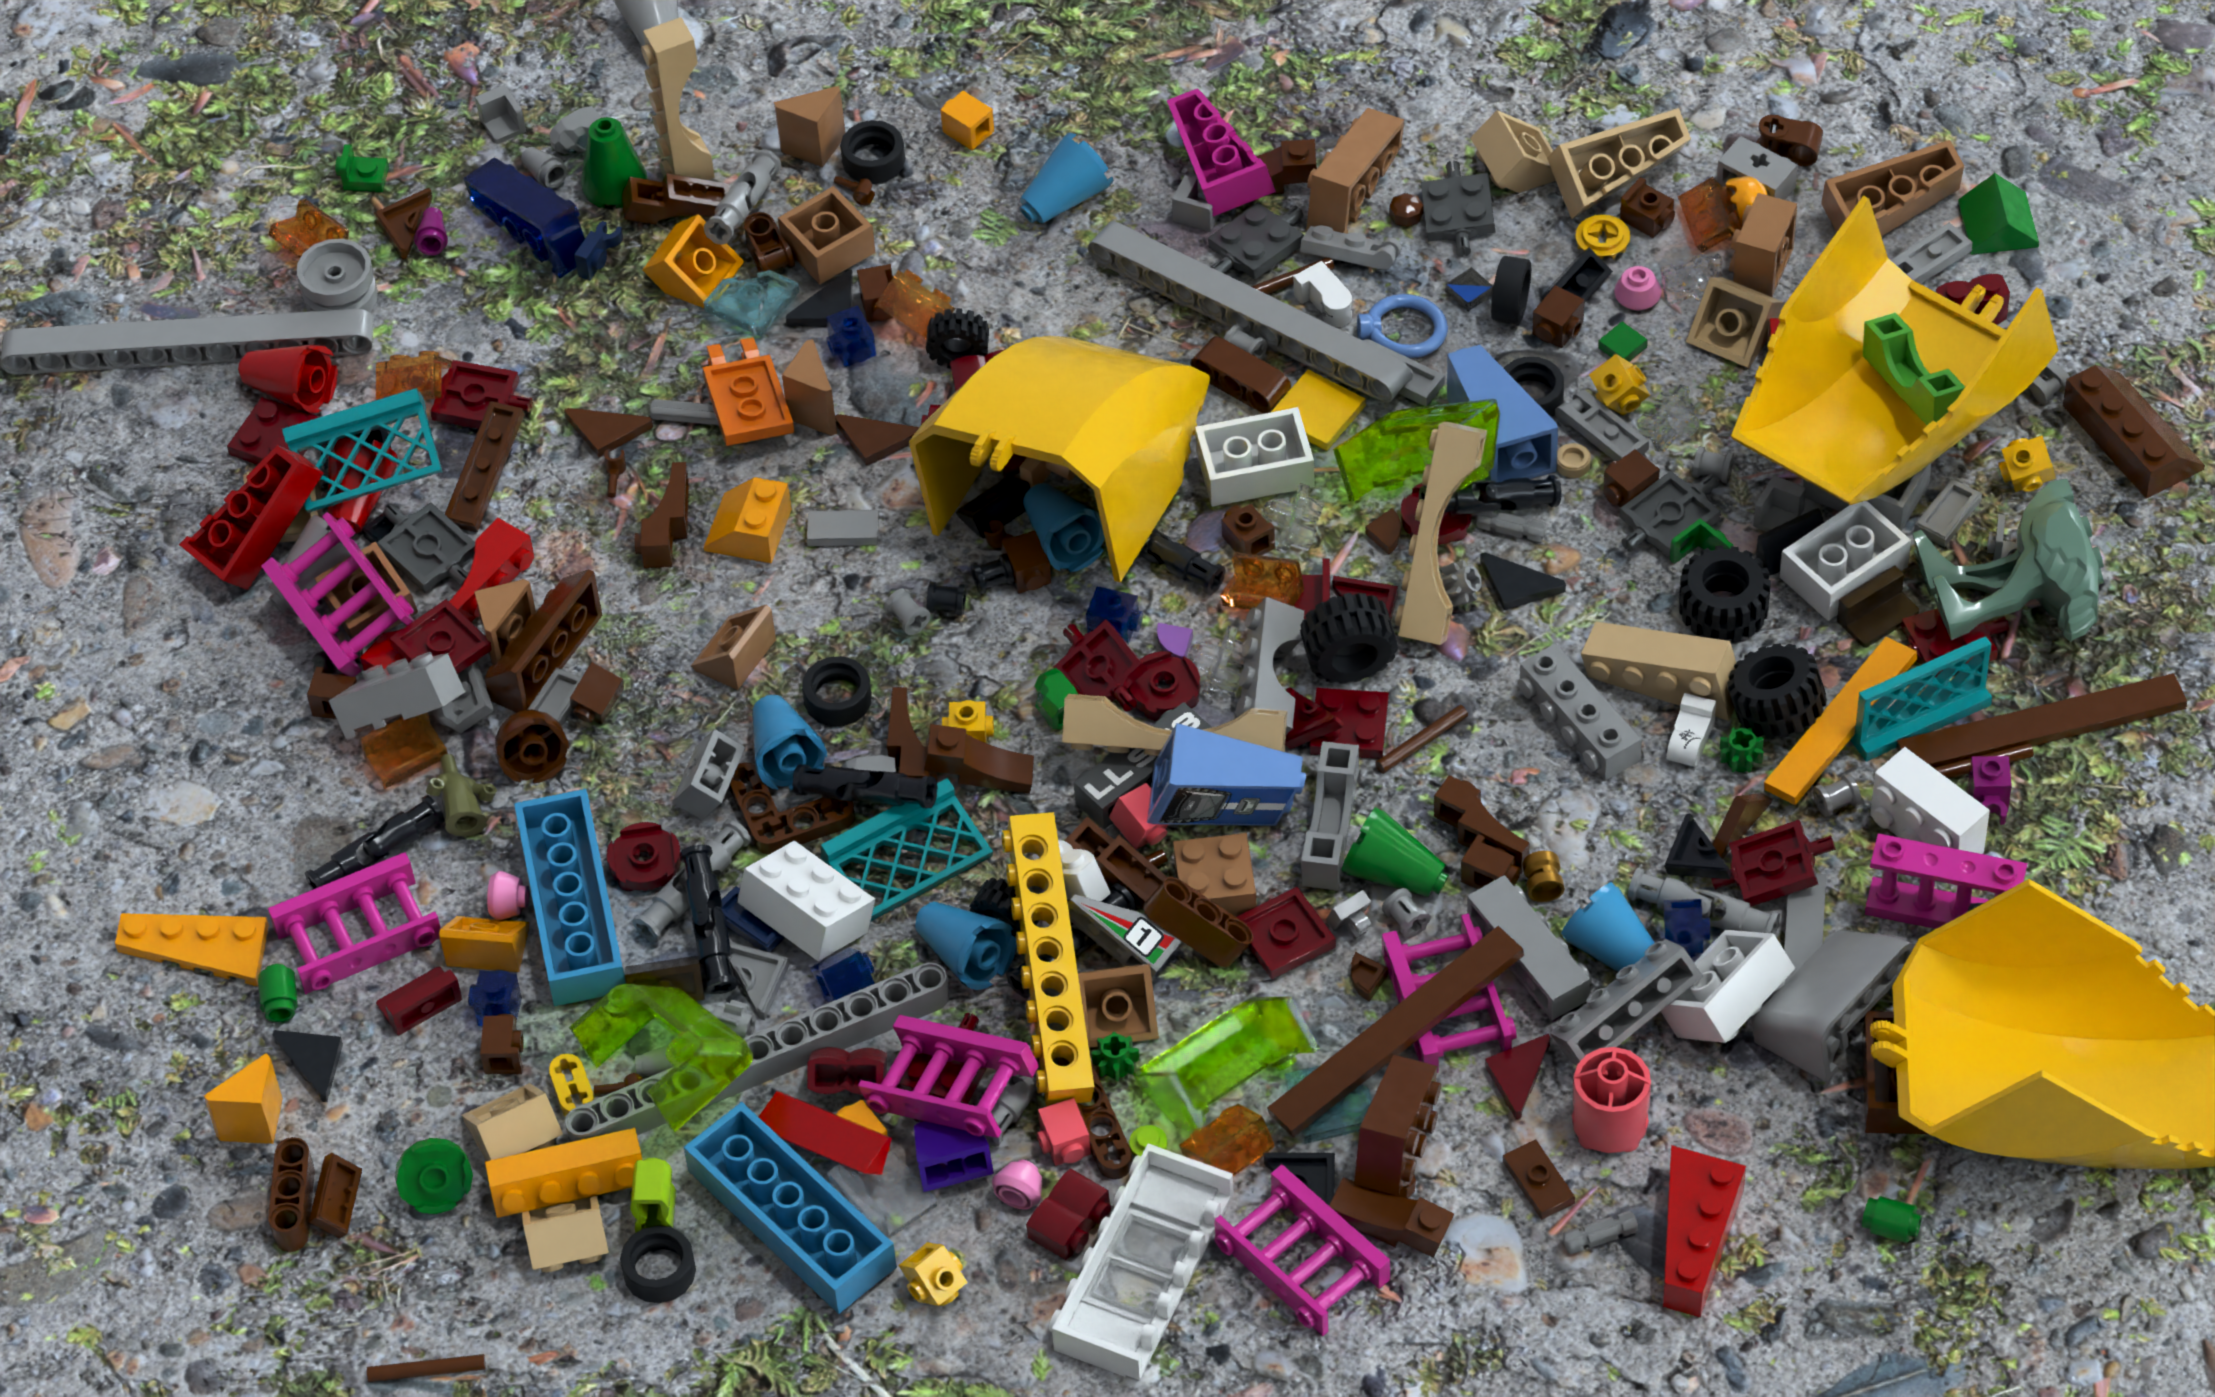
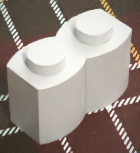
M1058 840L1067 899H1071L1076 894L1102 901L1110 895L1111 892L1094 855L1086 850L1073 849L1069 843ZM1037 854L1032 855L1034 860L1040 858Z

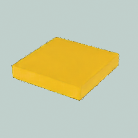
M1307 369L1271 412L1298 407L1308 442L1328 451L1365 408L1366 398Z

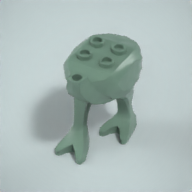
M2068 479L2051 481L2033 497L2023 512L2017 530V550L2013 554L1995 561L1972 566H1956L1940 554L1922 530L1912 533L1916 546L1914 555L1929 595H1934L1936 606L1950 640L1969 633L1977 625L1991 618L2019 611L2029 600L2036 599L2049 616L2057 619L2059 630L2063 631L2064 637L2069 642L2084 636L2098 621L2099 585L2104 583L2101 568L2104 567L2103 559L2099 548H2092L2089 537H2092L2087 516L2080 517L2077 506L2074 504L2073 492ZM1954 589H1977L1991 595L1973 603L1963 599Z

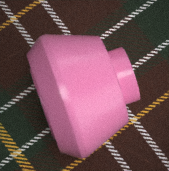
M1643 266L1628 268L1617 281L1614 289L1617 301L1624 307L1635 311L1646 310L1654 306L1660 300L1662 292L1654 273Z
M500 870L490 877L487 891V907L491 917L497 921L505 920L519 915L522 908L528 907L529 887L523 886L521 878Z
M1026 1160L1010 1162L992 1179L995 1195L1005 1204L1017 1209L1026 1210L1037 1206L1041 1201L1042 1176L1038 1172V1168Z

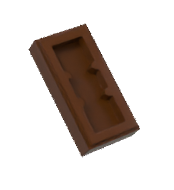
M1536 1139L1503 1155V1164L1541 1220L1575 1204L1574 1194Z
M334 1153L324 1157L309 1218L311 1224L338 1238L347 1235L362 1168Z

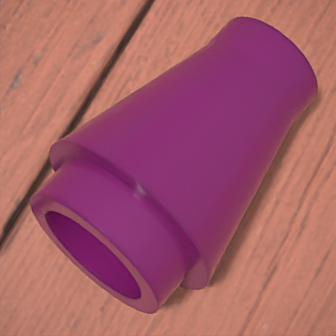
M435 207L424 210L423 218L414 236V242L423 254L437 255L443 251L448 243L443 213Z

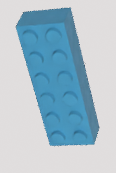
M587 789L514 803L554 1006L627 992Z
M740 1102L684 1146L688 1172L838 1314L897 1268L894 1243L743 1102Z

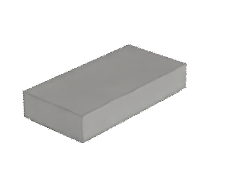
M1951 478L1915 523L1914 532L1922 530L1929 540L1945 548L1979 505L1982 493Z
M879 510L808 511V546L878 545Z
M556 668L527 710L533 709L548 713L562 727L573 711L570 705V697L582 677Z

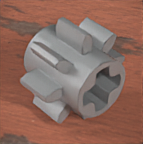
M1465 560L1441 568L1444 574L1441 576L1443 585L1454 607L1478 599L1475 592L1480 590L1482 581L1475 567L1466 566Z
M731 1000L730 1003H725V1007L717 1006L711 1019L710 1032L719 1036L718 1045L726 1046L753 1034L756 1017L747 1012L748 1004Z

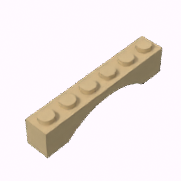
M679 17L643 31L645 45L641 46V51L646 64L649 66V69L645 70V76L650 88L653 90L648 95L651 106L656 112V115L652 116V120L660 138L656 139V145L663 158V161L659 162L664 177L666 173L710 180L715 178L712 156L699 133L687 128L680 122L679 104L683 88L689 75L698 63L694 38L683 19Z
M1446 421L1439 424L1438 429L1432 430L1429 441V450L1434 451L1431 465L1426 464L1422 478V485L1427 486L1425 499L1419 500L1415 520L1420 521L1418 535H1412L1409 545V555L1413 556L1411 570L1406 569L1402 582V590L1407 591L1404 605H1399L1395 618V625L1400 626L1398 636L1437 645L1447 641L1453 604L1445 591L1439 571L1437 554L1439 528L1444 511L1454 492L1467 476L1481 466L1487 430Z
M1068 694L1065 698L1062 742L1071 743L1072 749L1092 750L1093 745L1108 746L1107 751L1128 753L1129 748L1144 749V754L1158 756L1172 730L1156 728L1132 718L1118 709L1105 696ZM1250 708L1231 721L1203 730L1285 752L1287 711Z

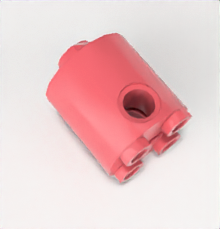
M1618 1047L1599 1048L1586 1054L1577 1064L1573 1077L1574 1110L1572 1123L1574 1132L1578 1136V1142L1585 1149H1593L1605 1153L1632 1152L1638 1148L1640 1140L1645 1136L1649 1124L1650 1072L1642 1058L1630 1050Z

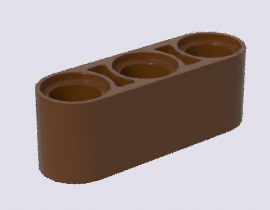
M1214 336L1190 361L1191 367L1209 374V384L1261 413H1269L1291 389L1288 377L1279 369L1221 337Z
M1166 877L1144 903L1143 909L1150 920L1221 967H1230L1253 941L1252 931L1243 921L1175 877Z
M296 1137L286 1138L276 1147L268 1215L275 1244L279 1249L286 1252L298 1251L308 1241L315 1175L309 1147L304 1140ZM287 1226H293L289 1229H284Z

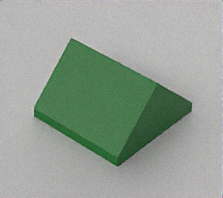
M1992 174L1958 199V207L1966 237L1973 242L1971 255L2039 247V240L2026 192L1998 174Z

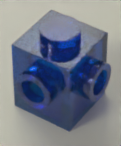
M858 305L826 317L828 329L826 341L828 348L833 356H839L844 367L876 356L874 333Z
M1097 586L1086 612L1087 633L1092 632L1107 619L1129 644L1133 632H1139L1143 621V611H1139L1138 595Z
M1701 899L1664 900L1665 939L1684 947L1690 958L1695 957L1696 953H1703V941L1710 940V918H1702Z
M850 947L810 967L825 1001L828 1002L875 984L871 976L874 972V967L867 954Z
M480 970L477 983L471 984L468 995V1004L474 1008L477 1025L483 1026L484 1016H496L503 1013L514 1015L517 1019L522 1001L517 974L504 970Z

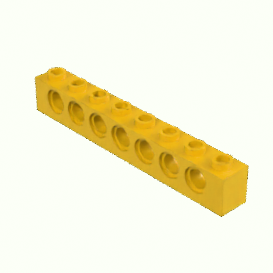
M1054 812L1009 816L1007 830H1002L1001 833L1002 848L1004 853L1010 852L1011 864L1006 865L1008 886L1015 887L1016 898H1011V911L1013 920H1019L1021 932H1016V946L1018 955L1024 954L1026 966H1021V981L1023 989L1029 988L1031 1000L1026 1001L1027 1022L1034 1023L1036 1035H1031V1051L1034 1057L1039 1058L1041 1070H1036L1038 1093H1044L1046 1106L1072 1098L1075 1099L1076 1103L1091 1102L1094 1092V1080ZM1031 852L1037 854L1040 858L1030 860L1023 854ZM1032 886H1038L1042 888L1045 892L1036 894L1031 892L1028 888ZM1043 920L1050 926L1040 928L1034 925L1033 922ZM1041 954H1048L1052 956L1055 960L1052 962H1044L1040 960L1038 956ZM1052 988L1057 990L1060 995L1051 997L1046 995L1043 990ZM1059 1023L1065 1029L1053 1031L1048 1027V1024ZM1065 1058L1070 1064L1059 1066L1053 1062V1059Z

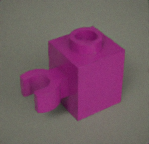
M1972 756L1968 779L1969 795L1990 810L1989 813H1996L2000 818V825H2005L2012 788L2009 756Z

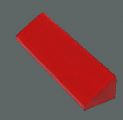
M780 1091L775 1092L758 1116L783 1140L861 1173L882 1175L892 1140L891 1137Z

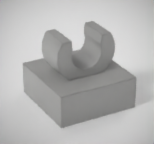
M1362 890L1334 907L1326 920L1333 931L1346 925L1349 933L1356 939L1368 931L1367 928L1372 925L1364 914L1371 900Z

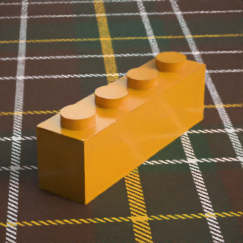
M631 1128L485 1161L496 1216L500 1218L631 1188L634 1164L637 1160H642L636 1129Z

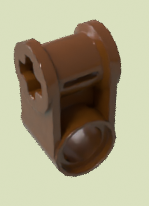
M1767 115L1760 120L1758 130L1761 135L1756 143L1768 149L1769 142H1772L1770 151L1781 157L1788 158L1799 166H1811L1816 163L1823 139V130L1818 124L1811 121L1784 118L1778 115ZM1775 124L1776 132L1772 133L1773 125Z
M756 212L749 215L744 222L746 245L760 276L766 278L772 271L786 266L789 269L795 267L791 248L786 239L783 238L771 215L765 212Z

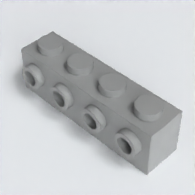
M1556 643L1520 663L1518 685L1521 692L1526 698L1534 700L1546 721L1549 723L1553 722L1557 726L1565 742L1570 747L1574 746L1581 753L1585 764L1591 771L1596 770L1606 781L1641 761L1642 739Z
M1504 875L1467 895V914L1469 913L1473 925L1480 927L1483 937L1499 926L1523 948L1524 956L1510 966L1509 969L1551 1021L1587 1001L1592 981L1589 971L1582 963L1577 964L1572 958L1565 941L1561 937L1556 938L1549 930L1548 923L1543 914L1539 911L1535 912L1527 903L1525 893L1518 885L1513 886Z
M1667 939L1655 942L1646 949L1645 956L1639 961L1622 968L1616 974V979L1612 983L1590 994L1587 998V1003L1580 1009L1563 1016L1558 1021V1026L1550 1034L1568 1060L1577 1065L1590 1052L1599 1048L1617 1047L1701 979L1703 975L1684 947Z

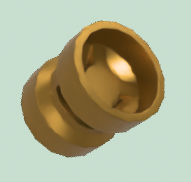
M1537 851L1524 858L1522 865L1525 877L1529 879L1526 884L1529 898L1537 902H1549L1559 898L1564 893L1565 887L1562 876L1558 874L1561 869L1558 855L1551 851Z

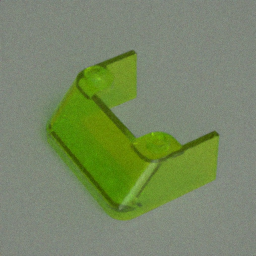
M1484 399L1397 410L1382 416L1333 449L1349 502L1356 501L1374 488L1384 487L1385 491L1398 489L1405 485L1404 480L1410 476L1423 474L1426 464L1431 465L1434 451L1429 450L1432 430L1438 429L1439 424L1445 421L1487 430L1481 466L1467 476L1457 490H1462L1472 482L1488 477V471L1494 467L1501 414L1497 400Z
M639 984L618 985L612 988L609 993L576 1020L569 1029L596 1068L653 1019L672 1033L675 1038L667 1046L665 1055L674 1068L646 1092L670 1129L676 1132L750 1066L753 1060V1053L743 1038L681 989Z
M1253 997L1232 1007L1146 1063L1133 1076L1143 1092L1176 1128L1190 1131L1205 1126L1204 1122L1207 1119L1204 1115L1210 1110L1208 1105L1261 1070L1276 1067L1277 1071L1284 1070L1297 1061L1296 1055L1299 1053H1315L1320 1050V1047L1292 997Z

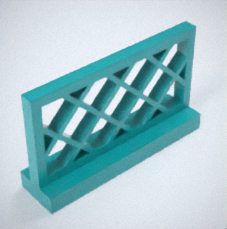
M417 388L282 429L289 450L299 454L300 451L315 448L323 453L316 464V467L320 470L329 456L344 464L335 481L322 475L320 480L332 486L325 498L312 501L311 495H309L304 503L308 513L443 472L427 418L424 398ZM419 416L421 428L415 439L399 432L405 419ZM395 423L393 428L388 426V424ZM379 427L390 432L381 449L365 442L371 430ZM362 433L359 438L354 436L356 434ZM395 436L411 443L402 461L386 453ZM423 436L425 438L426 445L420 443ZM346 437L356 442L347 460L331 452L337 441ZM328 443V445H327L326 448H323V447L320 446V445H323V444ZM362 446L378 454L368 471L353 463ZM419 447L429 453L432 465L416 469L410 466L408 462L416 448ZM383 457L399 465L393 477L385 480L374 475ZM350 467L366 475L360 486L352 490L340 485ZM405 468H406L407 470L411 471V472L402 474ZM371 479L377 481L375 483L369 484ZM337 489L343 491L342 493L335 494Z
M1986 636L1859 692L1855 734L1850 741L1864 760L1867 762L1895 749L1897 740L1933 732L1991 706L1992 695L1986 689L1992 645ZM1958 671H1960L1951 681H1949ZM1926 685H1928V686L1924 689V691H1923L1920 695H1918L1919 692H1920ZM1879 699L1873 706L1871 705L1872 701ZM1895 699H1897L1888 709H1886Z
M948 778L937 783V799L932 808H922L919 804L905 803L903 806H893L821 844L822 861L861 889L885 894L883 902L873 908L871 921L993 856L992 849L956 798L955 788ZM951 809L959 819L957 829L936 825L938 816ZM962 826L965 827V829L967 830V832H966V831H962ZM913 829L929 831L925 846L905 842L907 832ZM934 833L954 837L950 852L930 847ZM959 839L975 842L980 850L971 856L955 853ZM883 845L897 848L894 863L874 859L875 850ZM902 849L923 854L919 869L899 864ZM927 856L948 860L946 869L939 873L924 870ZM851 862L866 865L862 880L846 876L841 867ZM871 866L891 871L887 885L867 881ZM896 872L915 876L914 886L907 890L892 887Z

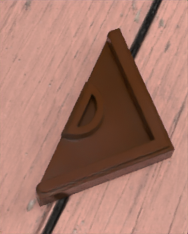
M426 188L374 212L375 221L402 260L408 257L414 243L415 233L423 218V212L429 208L433 199L430 188Z
M575 408L564 410L565 418L598 457L603 456L607 449L612 451L653 428L652 419L646 416Z
M842 414L835 415L836 426L866 466L908 446L909 440L919 429V427Z
M1763 793L1741 795L1734 798L1712 843L1722 860L1731 850L1729 843L1743 837L1772 803V798Z

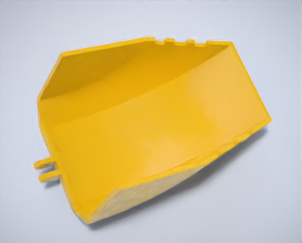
M1863 195L1783 306L1778 317L1779 325L1775 334H1772L1767 345V355L1762 367L1759 366L1755 374L1756 382L1750 397L1747 396L1731 438L1849 505L1876 498L1916 475L2011 403L2044 370L2058 352V346L2043 290L2036 287L2006 330L1992 323V321L2002 308L2003 297L1997 294L1992 296L1981 313L1977 315L1974 311L1979 306V303L1982 302L1986 289L1981 285L1974 286L1962 304L1958 305L1912 280L1887 256L1870 199ZM1896 312L1912 329L1918 355L1926 370L1932 374L1949 369L1965 386L1956 401L1947 408L1948 413L1937 422L1933 420L1926 425L1863 357L1865 321Z
M1063 336L1032 337L1010 346L994 356L972 375L919 427L909 440L932 535H940L990 456V467L998 472L1004 469V466H1006L1013 454L1065 466L1094 489L1114 581L1121 583L1182 484L1184 477L1183 467L1185 461L1188 462L1191 452L1189 445L1192 435H1195L1198 412L1202 411L1210 382L1209 374L1188 365Z
M2027 879L1918 939L1892 985L1894 1023L1891 1024L1887 1020H1877L1870 1026L1871 1036L1878 1040V1042L1872 1044L1871 1054L1874 1059L1877 1058L1883 1064L1896 1068L1899 1117L1929 1135L1952 1145L1980 1153L2092 1168L2192 1169L2215 1167V1011L2206 1003L2199 1007L2187 997L2190 994V989L2182 982L2176 985L2169 982L2162 975L2165 973V967L2156 959L2146 962L2139 955L2142 953V947L2133 939L2031 879Z

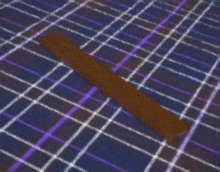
M2172 673L1897 740L1896 748L1899 752L1902 748L1906 747L1931 767L1935 768L1966 760L1972 756H1981L2027 743L2035 746L2183 710L2187 707V699L2175 674Z
M1497 926L1267 1107L1269 1115L1294 1138L1388 1064L1393 1054L1399 1055L1521 959L1524 956L1523 948L1501 927Z

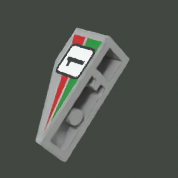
M1076 894L1067 903L1070 921L1125 967L1150 964L1151 977L1157 973L1182 942L1155 924L1146 914Z

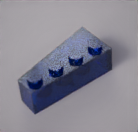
M495 157L463 178L472 204L497 226L502 227L504 225L517 243L522 244L526 241L534 250L532 251L533 256L541 263L546 260L552 263V272L557 277L562 278L576 268L574 254L585 240L578 220L580 216L579 210L571 200L561 198L551 188L543 187L531 176L523 175L511 164L507 165Z

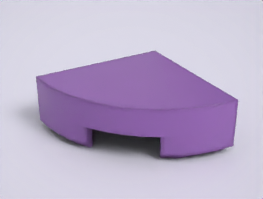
M1158 623V643L1164 651L1172 652V657H1178L1183 660V656L1187 657L1193 639V629Z

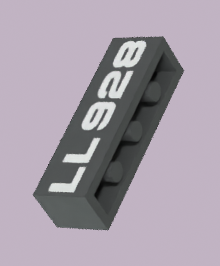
M1184 702L1175 709L1166 711L1157 722L1151 725L1167 730H1173L1176 723L1201 730L1212 728ZM1129 748L1128 753L1110 752L1101 763L1091 770H1085L1074 781L1075 804L1105 830L1113 824L1109 816L1119 797L1145 783L1151 788L1154 762L1158 756L1144 754V749Z

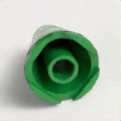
M604 117L597 119L589 127L581 175L582 192L587 200L597 207L605 208L606 204L616 205V209L623 208L622 192L629 177L647 179V172L622 124L617 119Z
M1375 807L1361 827V833L1356 842H1353L1341 870L1349 876L1396 889L1406 888L1410 893L1429 898L1432 892L1439 895L1449 877L1448 874L1444 873L1446 864L1384 810Z

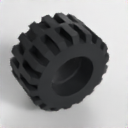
M1715 546L1713 551H1710L1708 548L1701 550V556L1694 554L1689 559V564L1684 565L1682 575L1680 576L1679 614L1682 615V621L1685 626L1691 625V632L1695 635L1702 633L1703 637L1732 639L1733 642L1741 641L1743 635L1749 638L1755 634V629L1760 630L1762 628L1764 619H1767L1769 611L1771 580H1769L1770 574L1768 569L1763 568V562L1759 558H1752L1753 553L1747 550L1740 552L1738 551L1739 547L1731 546L1730 549H1724L1723 546ZM1718 591L1732 592L1737 596L1719 597L1712 593Z
M1347 593L1343 594V596L1331 597L1328 601L1317 604L1315 606L1316 609L1310 610L1305 615L1306 619L1301 622L1300 634L1310 668L1316 677L1325 679L1326 682L1334 683L1337 681L1339 684H1346L1351 681H1362L1366 677L1370 678L1376 675V672L1384 670L1388 666L1387 663L1393 661L1395 653L1398 651L1397 639L1386 605L1382 600L1378 601V598L1373 595L1366 596V593L1352 595Z
M1781 643L1773 644L1772 647L1767 648L1766 646L1760 647L1758 651L1746 654L1744 660H1739L1734 665L1735 670H1732L1728 676L1730 680L1727 682L1728 690L1738 721L1742 724L1743 728H1752V732L1757 737L1765 735L1766 739H1774L1775 736H1780L1781 738L1789 737V734L1794 732L1798 734L1804 731V727L1813 725L1816 722L1815 718L1821 717L1824 712L1823 707L1826 706L1827 699L1820 672L1814 656L1808 654V651L1803 647L1797 649L1796 645L1787 644L1782 646Z

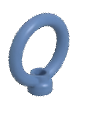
M1397 294L1386 297L1374 304L1368 314L1357 315L1358 339L1372 340L1408 358L1423 357L1434 352L1443 344L1448 332L1447 320L1440 308L1423 297L1411 294ZM1397 308L1415 309L1423 312L1432 320L1434 332L1424 342L1411 345L1400 344L1388 339L1381 332V317L1386 312Z

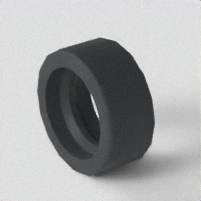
M870 120L860 122L849 128L842 137L840 144L844 171L852 179L858 182L861 179H869L872 184H878L896 177L903 169L905 163L904 142L902 134L895 126L884 121ZM870 144H881L892 149L889 155L873 161L862 160L853 155L861 147Z
M1503 256L1501 258L1495 276L1491 300V318L1493 320L1512 324H1520L1522 321L1531 283L1532 268L1529 259Z
M1522 357L1513 360L1504 367L1505 371L1517 383L1526 380H1536L1545 383L1552 389V392L1547 396L1534 399L1552 418L1555 415V409L1564 403V376L1559 367L1550 360L1541 357Z
M838 656L819 660L807 670L802 680L804 706L808 714L818 723L828 726H845L854 723L867 713L871 705L870 677L865 667L854 659ZM833 680L849 681L858 687V691L853 697L839 703H829L816 696L817 689Z
M656 1225L647 1227L633 1234L623 1246L620 1262L625 1285L634 1296L641 1300L654 1303L671 1301L684 1294L693 1283L696 1266L692 1246L682 1232L667 1226ZM665 1249L671 1250L680 1256L681 1265L676 1272L666 1278L657 1280L647 1279L636 1272L635 1265L637 1261L649 1251Z

